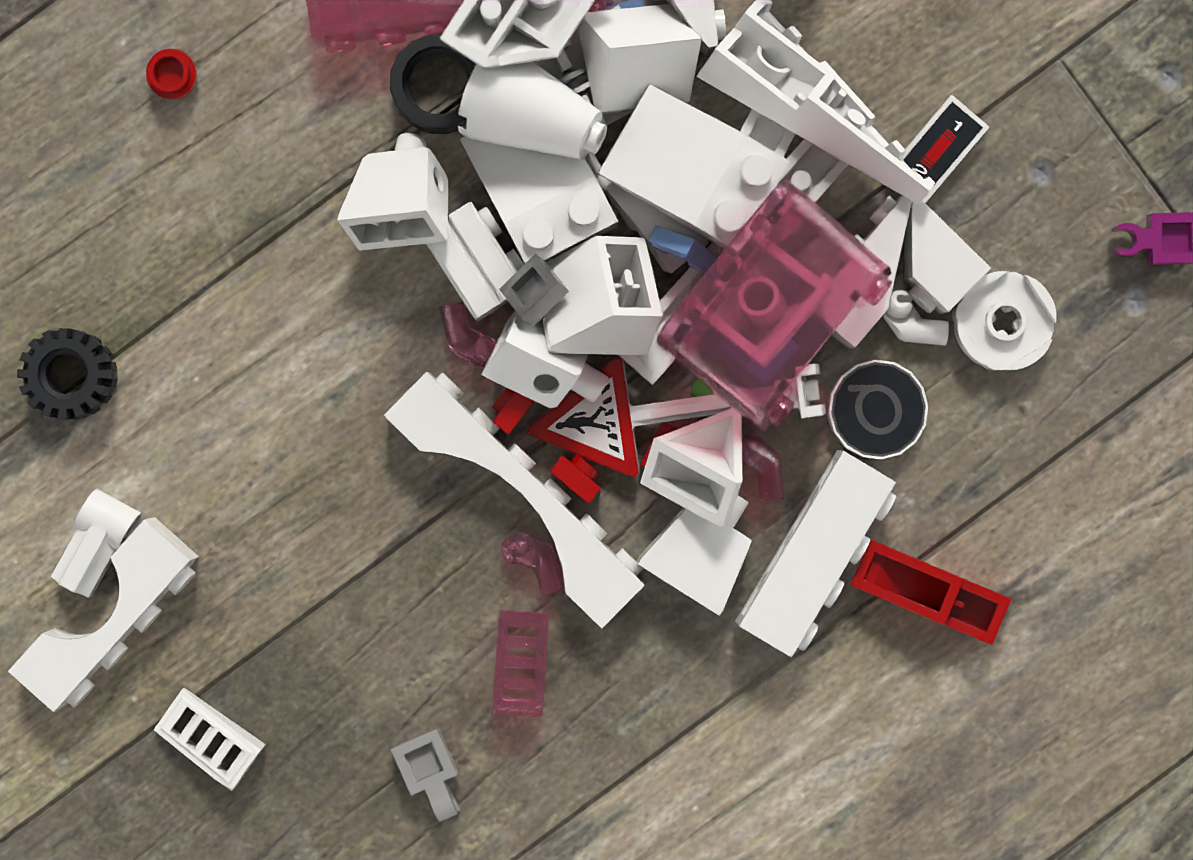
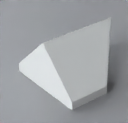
M741 405L654 438L640 483L718 527H727L742 484Z

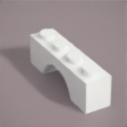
M155 517L144 519L110 557L119 579V598L117 606L107 623L96 632L89 634H73L56 628L44 632L9 669L8 672L53 712L68 703L75 708L94 688L95 685L89 679L101 666L109 670L128 650L123 641L136 628L142 633L160 615L162 610L157 606V603L166 593L171 591L174 595L178 594L196 574L190 567L199 556Z

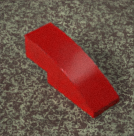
M871 539L850 584L853 587L990 645H993L1012 600L1009 597Z

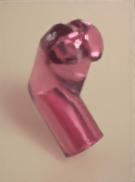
M464 302L440 307L450 352L474 366L485 367L497 340L492 336L487 337L469 327Z

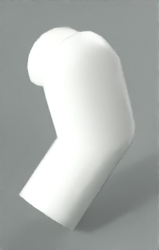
M895 290L891 293L889 307L883 314V318L898 339L911 343L947 344L949 335L948 321L922 319L912 305L913 297L908 292Z

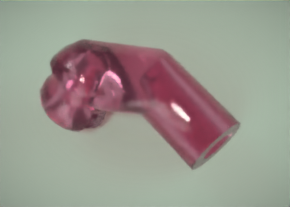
M745 435L744 438L742 437V463H745L757 473L759 500L784 499L782 464L779 453L759 436Z
M516 533L503 541L501 554L505 561L510 564L518 562L533 569L541 595L565 589L555 551L549 543L529 533Z

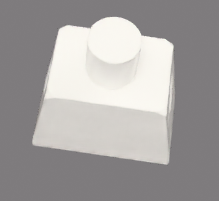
M403 133L397 138L395 151L371 153L362 159L337 219L359 251L447 241L448 179L431 149L426 148L427 143L421 136L414 133Z
M516 311L512 313L506 322L481 374L549 408L557 407L570 389L593 403L604 389L609 378L585 363L588 354L548 353L542 319L532 327Z
M737 495L728 525L724 528L718 527L683 507L640 554L637 559L638 565L720 616L752 541L734 529L749 502Z

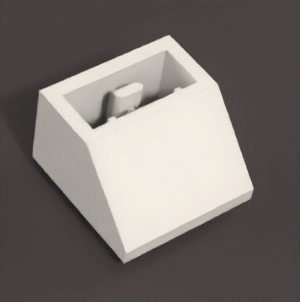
M595 236L546 262L569 290L542 318L548 353L648 354L663 314L645 238Z

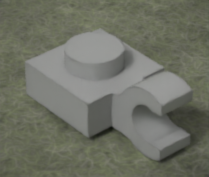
M439 727L393 747L391 752L410 795L412 796L425 790L439 822L457 815V811L460 808L446 780L456 776L459 772Z

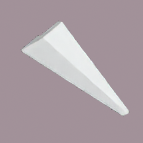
M755 0L732 31L715 48L696 77L919 205L930 192L935 182L930 177L923 179L903 161L902 157L906 150L897 140L888 144L872 126L875 119L874 114L826 61L817 62L799 45L802 38L801 33L794 26L785 29L769 12L773 2L771 0Z

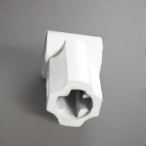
M99 489L94 490L76 517L74 528L77 530L51 577L59 585L74 593L88 598L93 596L112 562L110 557L138 527L142 513Z

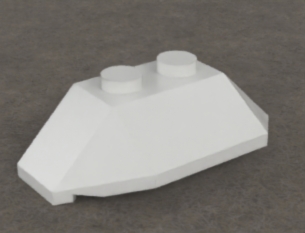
M464 0L443 32L440 40L484 69L557 58L595 0Z

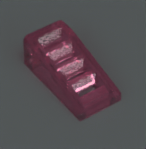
M499 610L492 714L543 716L549 623L548 612ZM508 627L538 628V636H508ZM507 647L537 649L536 658L507 656ZM506 668L535 669V678L505 677ZM505 689L534 690V698L504 697Z

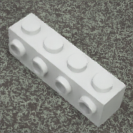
M837 450L735 620L738 626L791 658L797 648L804 651L817 632L818 625L813 621L821 607L825 605L830 608L844 586V582L839 577L848 562L855 565L866 551L870 538L866 537L865 534L873 520L876 518L882 521L891 509L896 499V495L891 493V490L896 482L847 452Z

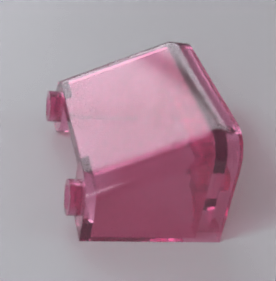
M785 180L767 196L669 317L658 335L657 344L671 361L764 432L770 424L777 427L790 413L794 406V402L789 399L793 391L791 385L855 306L861 308L867 302L875 306L884 297L892 284V281L888 279L892 274L891 268L805 193Z

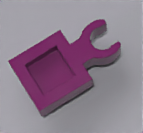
M1193 212L1151 213L1146 215V229L1134 223H1123L1112 228V232H1127L1132 239L1131 246L1128 249L1112 250L1114 256L1128 257L1139 253L1141 250H1147V265L1193 264Z

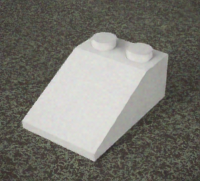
M648 85L597 174L726 251H739L790 161L735 128L652 85Z
M468 137L460 139L524 264L535 253L547 262L595 236H601L618 226V219L585 158L582 160L472 140Z

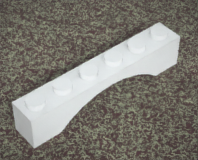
M426 372L384 416L420 451L445 453L473 461L500 475L521 492L539 513L555 542L563 568L566 594L603 628L644 586V582L637 576L643 570L642 566L638 565L637 561L623 548L615 554L601 540L608 533L587 513L579 519L566 506L572 498L553 479L550 478L543 484L530 471L536 463L516 443H513L507 449L494 436L500 428L479 407L473 413L466 409L458 401L464 392L443 372L437 378L431 373Z

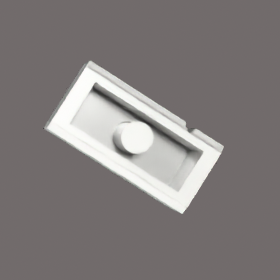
M469 202L448 215L447 241L427 243L426 245L474 319L478 322L502 305L508 303V300L499 289L524 264L514 249L505 254L494 238L502 233V230L488 208L484 207L477 211L473 203Z

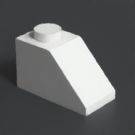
M912 201L904 235V280L912 287L908 293L923 310L931 313L935 309L939 314L949 312L991 267L927 204L921 201L918 205Z

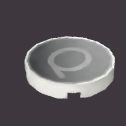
M871 360L854 365L839 376L830 393L827 406V417L831 431L841 445L861 457L886 459L900 455L914 445L926 426L928 403L924 388L914 374L895 362Z

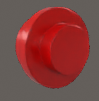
M171 48L157 52L149 60L146 67V80L151 90L158 96L168 100H177L187 96L195 87L197 68L193 60L183 51Z

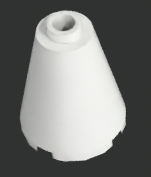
M534 61L484 69L476 64L466 85L458 114L467 118V125L458 126V132L472 140L581 160L589 152L593 154L598 152L607 132V126L601 123L602 112Z

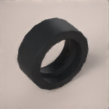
M428 34L415 39L398 53L390 70V92L399 113L413 127L429 134H449L457 131L458 126L467 125V118L458 115L460 105L455 110L445 114H431L420 109L413 101L409 92V78L414 67L423 59L433 55L447 56L456 60L465 70L469 81L476 63L441 41L440 37L442 35Z

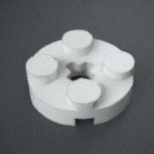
M1009 271L989 273L984 275L955 305L952 311L955 337L960 348L969 359L990 371L1022 369L1035 363L1049 349L1054 332V323H1056L1055 304L1046 288L1032 277ZM998 308L1004 313L1013 311L1016 314L1017 319L1011 323L1014 332L1010 335L1004 330L996 331L992 323L996 320L994 312Z

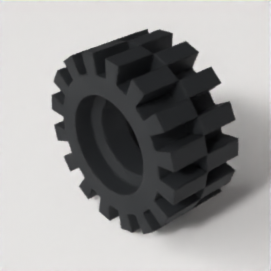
M59 328L57 331L48 330L42 333V338H34L28 344L31 347L29 352H22L19 359L24 362L23 369H17V378H23L24 383L23 386H19L22 395L29 396L30 401L27 403L33 409H40L42 411L41 414L47 417L81 419L85 418L88 414L97 413L101 410L99 406L102 403L109 402L112 397L109 395L110 389L116 388L117 379H113V371H117V365L109 357L112 352L107 346H103L100 343L101 340L99 338L89 335L84 331L69 328ZM71 354L79 358L84 364L86 379L78 391L64 394L52 385L50 369L56 359L63 355Z

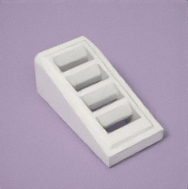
M185 688L180 691L154 728L155 732L231 791L239 784L266 745ZM189 707L195 714L182 733H180L173 727L186 708ZM204 719L211 726L199 743L196 744L190 738ZM220 732L226 739L213 756L206 749L217 733ZM235 744L242 751L229 767L222 761Z

